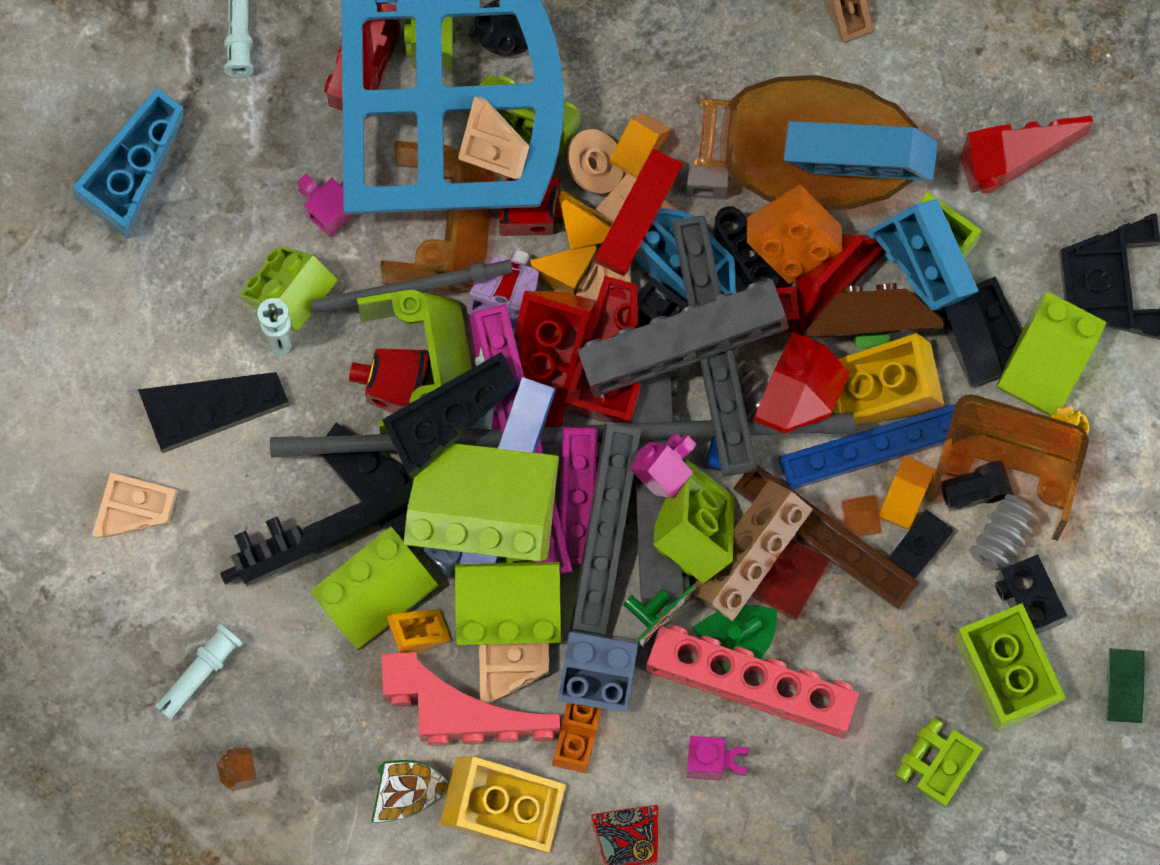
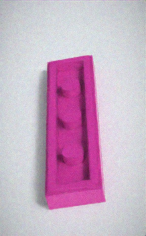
M563 426L560 522L571 565H581L596 479L598 427Z

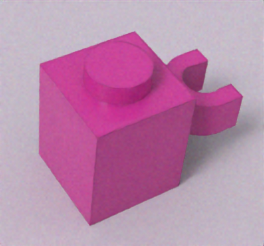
M306 173L296 182L299 186L298 192L308 199L304 204L306 217L331 238L353 215L344 214L343 182L339 184L331 177L322 187H319Z
M677 433L671 436L667 445L649 442L638 451L636 460L629 469L654 495L674 498L693 473L682 459L693 450L696 443L688 435H684L681 438Z
M690 736L686 778L721 781L723 769L729 770L735 775L747 776L748 767L737 766L734 758L737 756L748 757L749 747H736L728 751L724 750L725 738Z

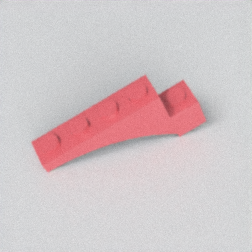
M417 652L382 654L384 701L391 702V706L406 707L412 705V701H418L421 742L427 741L429 746L448 745V740H462L463 744L468 745L481 744L484 738H497V741L500 743L517 742L518 737L532 736L534 741H549L553 739V735H560L559 714H534L487 704L443 682L418 661Z

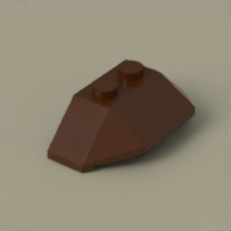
M897 283L878 284L875 291H863V286L842 287L843 293H838L833 297L803 334L812 339L939 330L943 327V320L906 288L897 289Z

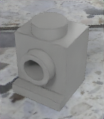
M722 156V162H715L711 158L702 157L697 158L695 161L689 160L688 166L682 165L680 185L687 186L686 197L726 200L729 156Z

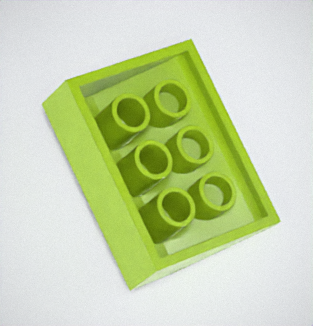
M453 443L414 478L407 509L403 545L532 561L548 559L559 455Z

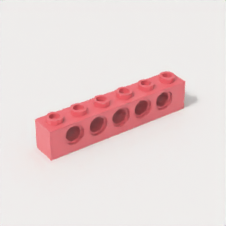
M669 625L668 628L660 626L647 663L646 672L844 739L859 692L853 691L852 685L838 680H834L833 684L820 680L819 674L806 669L796 672L786 668L787 664L777 659L767 658V661L755 658L753 657V652L741 647H734V650L720 646L721 642L712 637L701 636V639L687 635L688 631L676 625ZM682 650H691L695 653L697 659L691 664H685L679 660L677 655ZM715 661H723L729 666L730 671L724 675H717L710 666ZM748 672H756L762 677L763 682L758 686H750L745 682L743 676ZM781 683H789L794 687L796 694L792 697H783L778 693L777 686ZM815 694L824 695L829 705L826 708L818 709L811 704L810 697Z

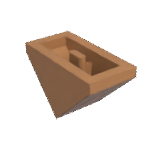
M823 0L841 41L846 42L873 32L866 0Z

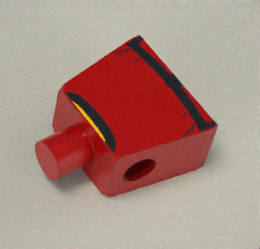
M508 176L506 177V181L517 180ZM551 178L540 207L501 208L499 221L500 236L553 234L556 218H563L558 196L560 194V181L556 178Z
M375 349L371 365L352 362L349 382L366 385V402L394 413L410 404L412 393L417 388L426 385L431 365L429 351Z

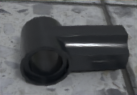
M1001 460L986 463L976 468L972 473L941 481L940 484L942 496L949 511L983 501L986 504L999 502L1005 499L1006 494H1014L1004 463Z

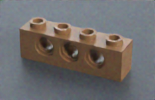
M769 480L734 528L733 561L704 584L697 580L694 584L696 588L692 594L710 609L733 621L813 509L791 490Z

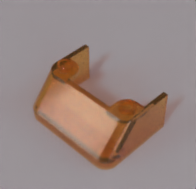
M395 141L394 150L397 167L418 168V143ZM444 145V179H450L451 183L494 182V174L491 170L459 160L460 151ZM492 209L448 210L445 239H430L422 242L416 250L415 263L381 260L380 269L383 285L470 268L469 264L483 262L485 265ZM473 281L436 289L470 292L475 284H473Z
M965 395L955 405L926 501L933 503L943 474L952 477L967 474L972 467L974 457L989 462L1001 460L1005 467L1040 477L1037 485L1039 499L1044 504L1059 509L1051 538L1058 541L1070 515L1089 444L1088 435L1080 426L978 395Z

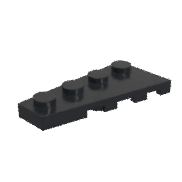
M502 352L382 419L403 466L411 479H414L519 385Z
M277 372L138 389L162 454L289 406Z
M336 422L325 437L351 436L354 434ZM379 451L319 454L360 502L414 481L404 468ZM408 506L379 523L384 530L392 526L403 541Z

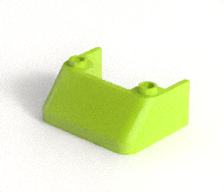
M404 290L357 298L361 322L396 316L398 320L406 324L424 323L434 384L417 388L411 395L410 403L472 369L462 310L454 299L416 290ZM378 420L380 434H388L382 420Z

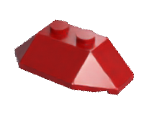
M866 233L842 234V252L796 279L795 286L800 316L797 334L804 336L803 332L838 293H843L842 287L854 286L884 255L885 250L876 239L871 240Z
M792 332L772 373L753 421L786 434L794 431L796 427L808 426L829 418L849 378L850 371L824 344L814 341L807 336Z

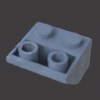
M571 629L568 635L558 701L627 713L639 645L638 641Z

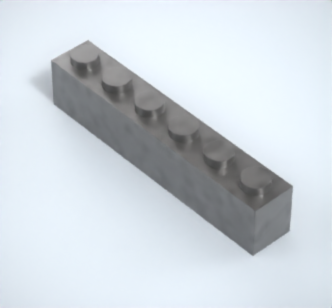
M773 280L767 283L759 281L752 283L746 290L736 294H721L713 302L705 305H690L674 316L656 317L643 327L637 329L634 327L625 328L612 338L589 341L583 348L578 349V353L594 397L787 330L789 327Z

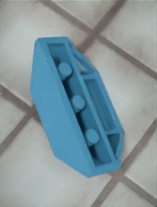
M660 208L634 259L650 277L655 278L687 303L672 221L693 217L688 212ZM709 233L721 294H736L735 258Z

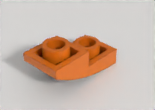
M567 703L552 766L586 774L602 708Z

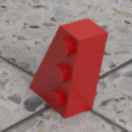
M376 3L377 12H397L395 5ZM399 19L368 20L363 24V88L366 90H378L401 34ZM342 46L337 54L334 73L328 76L324 87L329 107L343 111Z

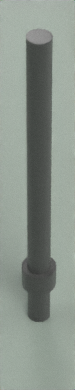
M505 260L485 265L483 262L469 264L470 268L314 299L311 300L313 313L357 305V298L404 290L426 291L473 281V284L487 282L489 277L513 273L511 261Z

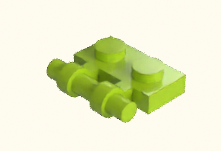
M931 718L927 726L921 727L917 733L916 738L918 740L910 752L904 753L899 763L901 766L896 772L895 777L907 783L912 773L918 774L922 779L915 789L945 808L983 748L954 729L947 740L938 736L943 724L939 720ZM929 747H932L939 752L931 765L928 766L921 759Z

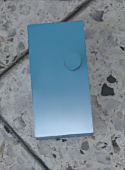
M789 121L784 161L813 175L933 181L938 141L914 127Z

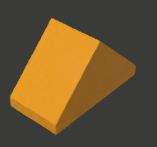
M644 113L631 118L609 159V163L637 179L652 149L659 150L671 133V129Z
M562 190L558 196L570 249L603 243L614 222Z
M594 244L530 260V267L539 272L538 281L559 292L576 295L578 286L590 269V265L597 253V248Z
M904 456L878 518L909 531L935 469Z
M440 609L391 614L387 617L388 626L398 653L417 652L418 654L451 641Z

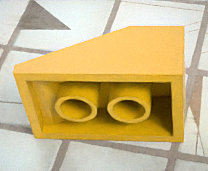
M917 333L838 359L850 371V375L833 411L834 413L853 412L854 425L914 416L944 406L931 343Z
M474 756L456 757L439 825L467 834L550 853L566 784Z

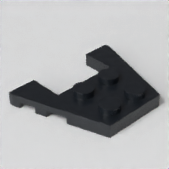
M1157 213L1147 215L1144 219L1132 224L1129 222L1119 226L1118 229L1109 233L1099 234L1061 249L1059 258L1064 300L1107 322L1106 327L1160 340V308L1133 309L1126 248L1159 245L1160 234Z

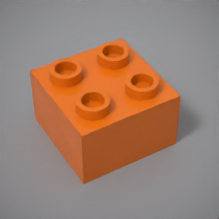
M799 184L747 217V243L790 284L843 251L842 226Z

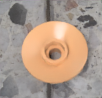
M587 129L579 132L572 138L567 149V164L573 179L581 188L593 194H606L612 191L622 180L624 171L609 163V159L617 144L609 135L600 130Z

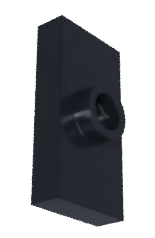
M926 509L887 559L917 579L953 533L954 529Z

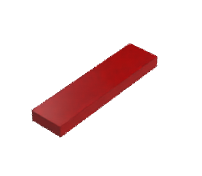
M652 149L595 256L594 263L625 277L673 186L683 162Z

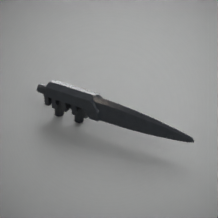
M413 481L306 526L304 533L299 525L284 531L278 516L265 521L272 536L270 539L253 546L246 530L234 535L241 552L231 556L235 566L220 572L224 584L227 585L241 578L246 586L252 585L366 531L408 506Z

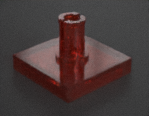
M791 539L751 597L797 621L830 560Z

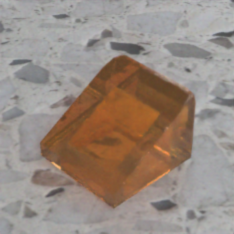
M876 495L842 501L841 510L845 528L857 537L875 535L882 532Z

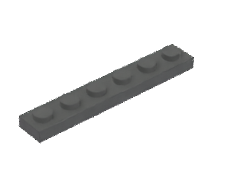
M605 424L570 625L571 629L606 634L634 474L629 468L636 460L641 433L640 429Z

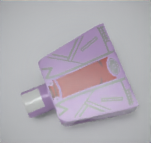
M523 251L513 252L510 259L513 273L489 277L487 282L475 284L469 293L467 313L473 315L472 312L506 304L511 326L517 330L516 323L523 294L525 291H536L539 272L529 267L530 260H532L530 255ZM495 257L491 260L490 263L505 261L507 259Z

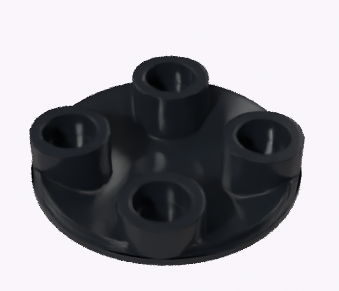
M494 0L484 8L500 7V0ZM511 14L476 16L475 30L477 38L481 45L489 52L500 56H515L528 50L516 16Z

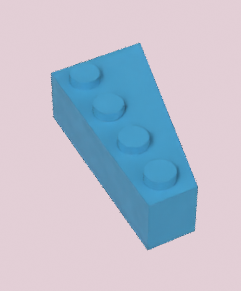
M156 87L72 187L74 199L126 239L184 119L183 107Z

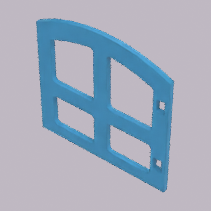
M342 0L344 214L540 207L551 181L559 154L564 116L562 67L556 38L541 0H500V7L480 8V0ZM397 2V12H377L376 3ZM509 14L516 16L532 61L535 76L532 83L446 87L443 85L442 20L444 18ZM368 20H415L416 86L411 89H364L363 24ZM474 96L485 98L496 110H534L536 113L533 133L521 178L516 181L445 182L444 115L448 112L471 111ZM415 114L417 116L418 131L417 183L414 185L366 186L364 183V119L369 115Z

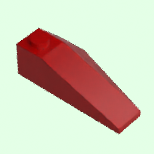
M1092 115L1056 119L1046 127H1041L1038 121L1027 122L1025 127L1017 130H1012L1010 124L968 132L960 159L970 192L981 191L982 194L995 192L1000 186L1005 185L1086 136L1093 124Z
M604 276L582 348L589 341L612 338L625 328H639L637 284ZM579 356L565 405L570 413L598 421L631 422L640 393V382L594 397Z
M525 291L516 323L517 336H519L520 343L519 358L525 378L557 388L544 427H562L567 411L565 400L579 358L578 349H581L596 301L567 292Z

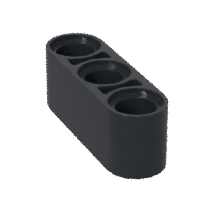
M734 206L721 208L715 216L713 234L715 239L735 258V271L744 286L747 288L752 283H755V278L758 276H766L771 281L773 280L775 288H777L779 274L747 243V219L744 214ZM730 221L735 223L737 228L729 231L723 229L721 224ZM744 248L750 249L754 256L744 258L738 254V251Z

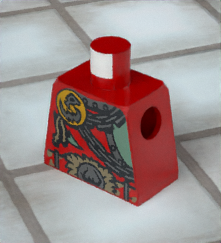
M658 804L591 814V825L605 865H657Z

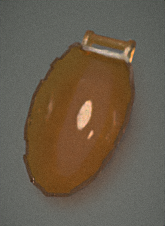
M820 75L780 76L745 87L731 100L701 99L704 113L699 159L695 160V166L725 169L737 184L766 201L773 202L801 184L825 210H849L889 199L913 182V180L813 175L784 161L789 121L919 128L898 104L876 95L875 92L862 85ZM717 108L725 109L720 136V161L712 160Z

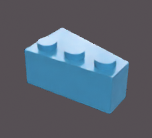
M938 199L915 204L865 231L871 240L876 239L887 252L885 256L891 263L895 262L906 274L905 280L932 311L953 305L979 292Z

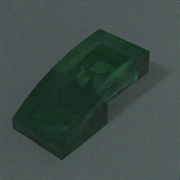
M1109 648L1106 677L1108 692L1105 719L1107 721L1142 723L1145 679L1144 650Z

